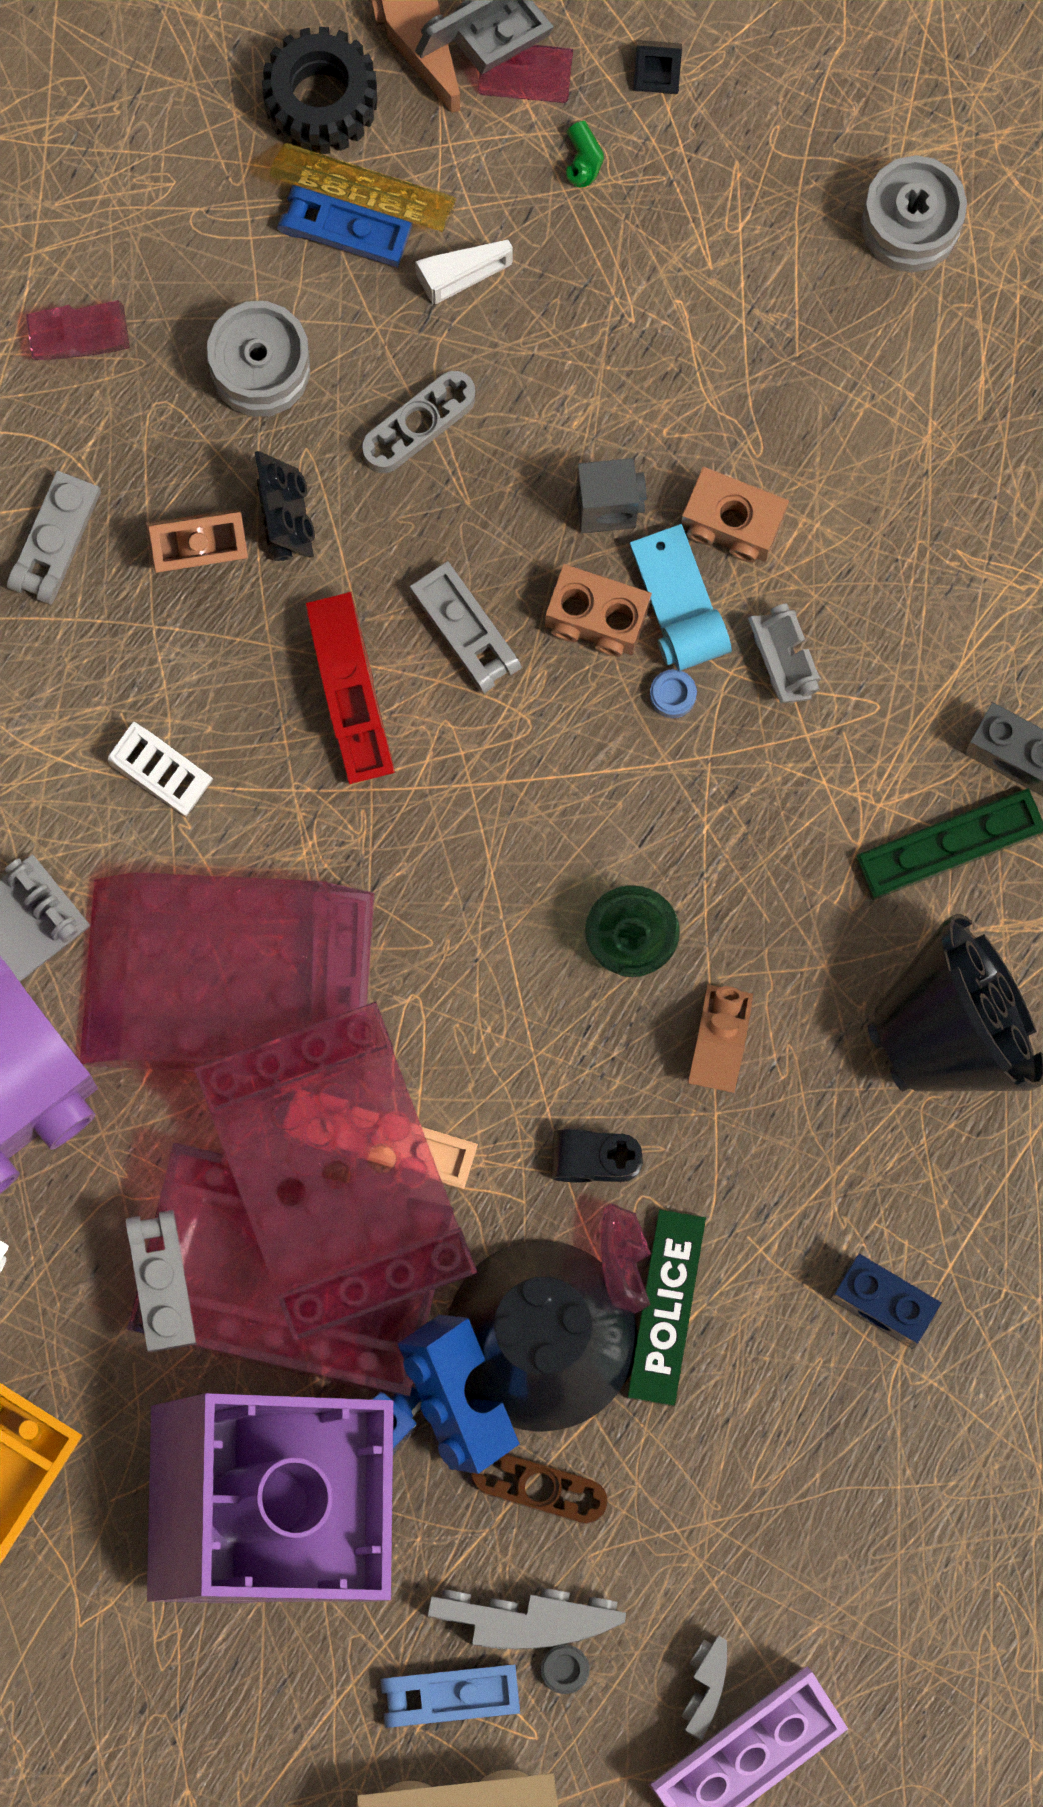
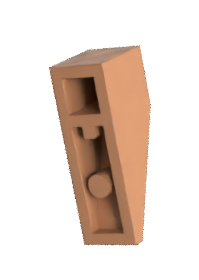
M370 0L376 25L384 23L387 39L451 113L460 111V92L448 44L423 58H420L415 52L422 37L421 29L433 17L441 14L438 0Z

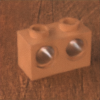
M563 564L545 615V627L551 628V633L554 636L565 641L577 642L578 638L596 643L595 648L607 655L621 657L622 653L633 656L650 606L652 593ZM570 598H578L585 602L587 610L581 615L573 616L563 610L562 604ZM613 613H623L629 617L631 625L624 630H614L607 624L606 618Z

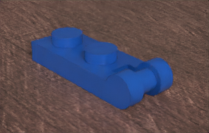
M297 184L291 186L287 200L290 202L288 211L281 215L277 226L280 232L295 238L303 237L398 268L412 229V220ZM307 209L319 210L316 221L304 218Z

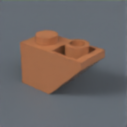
M707 984L689 1074V1084L735 1093L745 1048L753 993L743 992L730 986L719 987Z

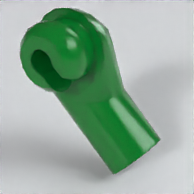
M580 121L573 124L566 131L577 151L571 166L567 165L566 178L574 186L584 188L596 180L604 161V152L587 122Z

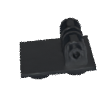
M256 451L255 457L259 479L256 480L260 504H263L261 512L266 515L263 524L265 527H268L265 530L268 552L274 555L275 561L291 559L293 557L292 551L309 558L314 557L312 541L315 539L313 523L306 513L304 497L307 496V485L304 476L298 468L261 451Z

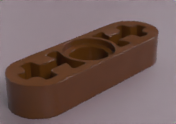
M508 1454L497 1460L501 1462L502 1472L515 1476V1466L526 1469L519 1479L518 1496L507 1493L512 1486L511 1483L499 1480L496 1482L495 1487H489L485 1485L486 1477L484 1475L472 1473L474 1485L485 1495L580 1524L596 1522L603 1516L607 1508V1495L599 1483ZM544 1474L552 1480L554 1491L548 1500L537 1502L528 1497L525 1485L532 1475ZM561 1480L572 1483L567 1492L582 1495L585 1488L593 1490V1499L599 1501L598 1510L589 1509L587 1515H581L577 1513L578 1505L564 1500V1510L554 1508L553 1505L557 1502L561 1493Z

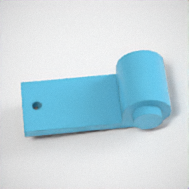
M682 524L630 542L629 545L646 591L652 593L651 605L663 634V638L658 639V646L665 664L668 666L674 663L677 670L681 671L731 653L732 648L727 629L718 610L712 607Z

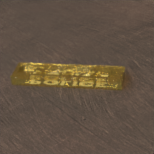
M284 143L274 159L269 176L440 232L444 231L449 222L457 200L454 196L288 143Z

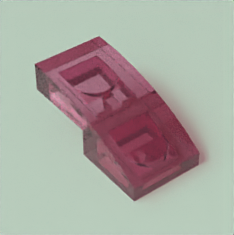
M119 300L76 310L70 305L26 314L31 356L34 360L76 358L130 349L125 309Z
M610 1204L604 1208L601 1227V1259L606 1288L612 1305L637 1313L651 1304L636 1263L651 1255L636 1213Z

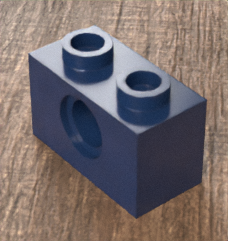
M860 1253L853 1260L830 1299L911 1349L919 1343L942 1302Z

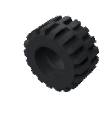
M320 26L318 34H311L310 28L300 30V38L294 39L291 34L283 38V49L275 46L270 52L271 63L265 62L263 69L264 80L262 81L264 105L267 119L271 118L272 129L277 135L283 132L284 142L291 147L297 141L300 142L301 151L311 153L312 147H320L321 154H331L330 146L338 145L339 150L342 151L349 147L348 139L350 137L359 141L364 136V126L370 127L374 120V110H377L378 101L376 71H373V61L370 55H364L363 45L357 40L349 44L348 34L341 30H338L336 36L330 35L329 27ZM318 74L335 77L347 88L344 95L337 102L326 107H312L302 103L293 94L294 90L301 81Z

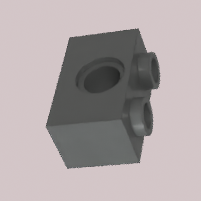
M634 458L578 463L576 496L581 534L636 528L638 513H645L644 500L647 499L644 472H635Z
M992 702L970 741L965 755L1043 796V729Z

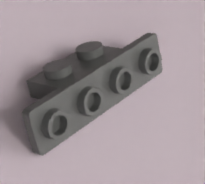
M465 0L457 7L454 13L445 18L441 14L437 15L421 29L422 37L415 52L420 58H423L446 44L455 41L482 75L549 37L554 26L532 0Z

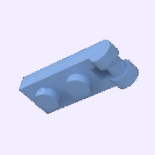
M515 1664L380 1679L381 1693L387 1695L388 1713H383L385 1728L520 1714ZM420 1690L422 1709L408 1711L406 1691Z

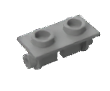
M781 604L770 610L771 615L749 617L755 643L761 651L770 675L772 688L776 692L780 704L811 700V695L820 690L818 682L821 678L816 670L809 649H803L796 654L793 649L794 646L805 641L795 610H790L788 604Z

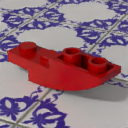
M352 592L306 603L323 687L349 784L396 773Z

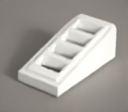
M503 240L420 259L415 262L416 276L431 303L438 304L512 265L513 247L509 240Z
M136 722L130 725L108 757L109 765L185 817L188 816L213 781L211 776ZM141 742L145 745V748L133 764L129 763L127 758L137 744ZM157 753L161 756V759L147 776L142 771L153 755ZM173 764L178 768L163 788L158 782L169 766ZM188 774L194 779L181 798L178 799L173 793Z

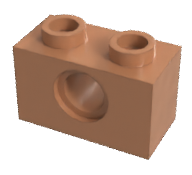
M703 466L683 513L681 524L683 529L687 531L686 535L698 543L712 545L715 542L731 548L729 552L743 561L755 562L758 559L766 562L786 515L789 500ZM734 510L743 515L745 522L741 526L730 527L721 520L720 516L726 511Z
M237 509L145 523L151 565L156 573L248 558L242 515Z

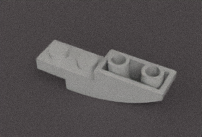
M541 1588L540 1597L530 1595L527 1614L518 1613L519 1603L490 1598L489 1607L470 1604L471 1594L443 1589L441 1598L431 1596L428 1617L475 1626L473 1646L526 1650L575 1643L600 1635L625 1623L626 1613L616 1611L618 1603L616 1601L589 1597L588 1605L569 1602L570 1593Z

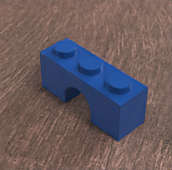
M438 1315L397 1343L404 1358V1370L416 1387L422 1402V1413L433 1428L439 1443V1454L449 1469L479 1474L520 1444L503 1402L475 1398L468 1403L466 1401L464 1393L466 1379L475 1367L485 1361L468 1318Z

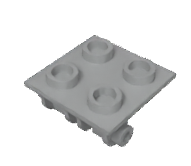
M33 854L23 862L20 859H16L5 868L7 874L0 879V956L19 982L91 927Z

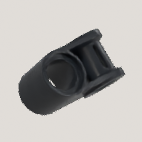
M575 1129L556 1130L553 1137L552 1179L571 1183L593 1181L622 1183L631 1181L637 1177L642 1169L643 1155L641 1146L636 1139L626 1134L595 1133ZM618 1148H627L628 1156L635 1157V1159L628 1160L623 1169L616 1168L615 1160L608 1159L609 1156H616Z

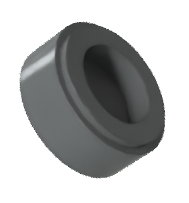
M560 1645L554 1647L545 1655L541 1664V1675L544 1683L549 1689L559 1694H571L578 1691L584 1686L589 1677V1662L584 1653L574 1646Z

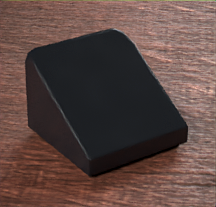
M637 40L633 91L678 94L682 44Z

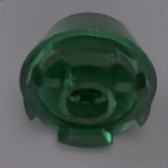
M636 885L621 886L602 895L592 906L585 924L586 942L593 957L607 970L625 977L644 976L665 965L674 954L680 935L679 921L671 904L658 892Z

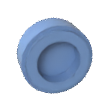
M675 669L666 670L660 673L652 682L650 702L655 711L664 717H682L691 711L696 701L697 689L695 682L683 671Z

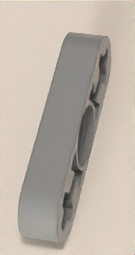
M460 371L446 372L372 429L365 436L362 445L363 458L366 465L378 473L392 472L466 415L475 403V385L472 379ZM450 385L456 390L462 386L464 388V401L459 403L456 399L449 400L442 406V413L446 416L440 418L437 408L428 400L433 398L437 406L447 397L446 387ZM423 411L429 414L433 421L430 429L424 433L410 431L405 422L412 412ZM398 426L401 436L410 444L405 446L401 438L391 447V458L387 459L384 455L375 458L374 444L378 441L384 446L389 444L396 438V431L392 428Z

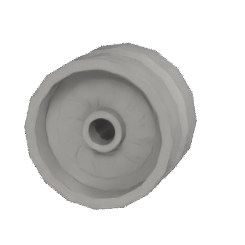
M917 155L895 159L879 170L869 185L861 221L865 244L877 260L892 269L913 273L932 269L948 258L958 242L967 208L963 184L953 170L934 158Z
M246 301L228 309L214 323L207 340L211 380L219 397L233 410L252 417L273 416L289 409L304 394L310 379L308 338L300 321L285 307L268 301Z

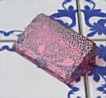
M533 45L481 75L479 72L478 92L481 95L566 103L569 98L573 49Z

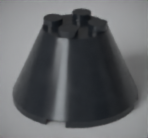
M955 914L944 920L876 1006L874 1012L875 1021L867 1026L870 1038L877 1049H885L892 1063V1066H890L891 1076L896 1086L902 1092L910 1088L917 1092L1034 1090L1043 1084V1053L1039 1052L1035 1055L1033 1053L1029 1035L1037 1031L1016 982L995 947L985 934L976 938L966 928L972 925V920L962 914Z
M523 1242L503 1248L480 1262L464 1279L456 1292L448 1316L469 1319L485 1358L484 1362L469 1373L465 1382L464 1393L470 1400L475 1398L503 1402L513 1428L530 1432L555 1431L573 1427L591 1419L601 1412L619 1393L626 1382L635 1357L637 1344L636 1320L631 1302L622 1284L609 1268L597 1258L577 1247L560 1242Z

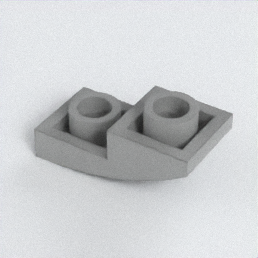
M719 1635L715 1637L712 1644L704 1639L689 1665L696 1668L692 1679L708 1688L703 1696L695 1691L681 1714V1717L688 1721L683 1731L699 1741L703 1739L713 1719L724 1685L727 1665V1640Z

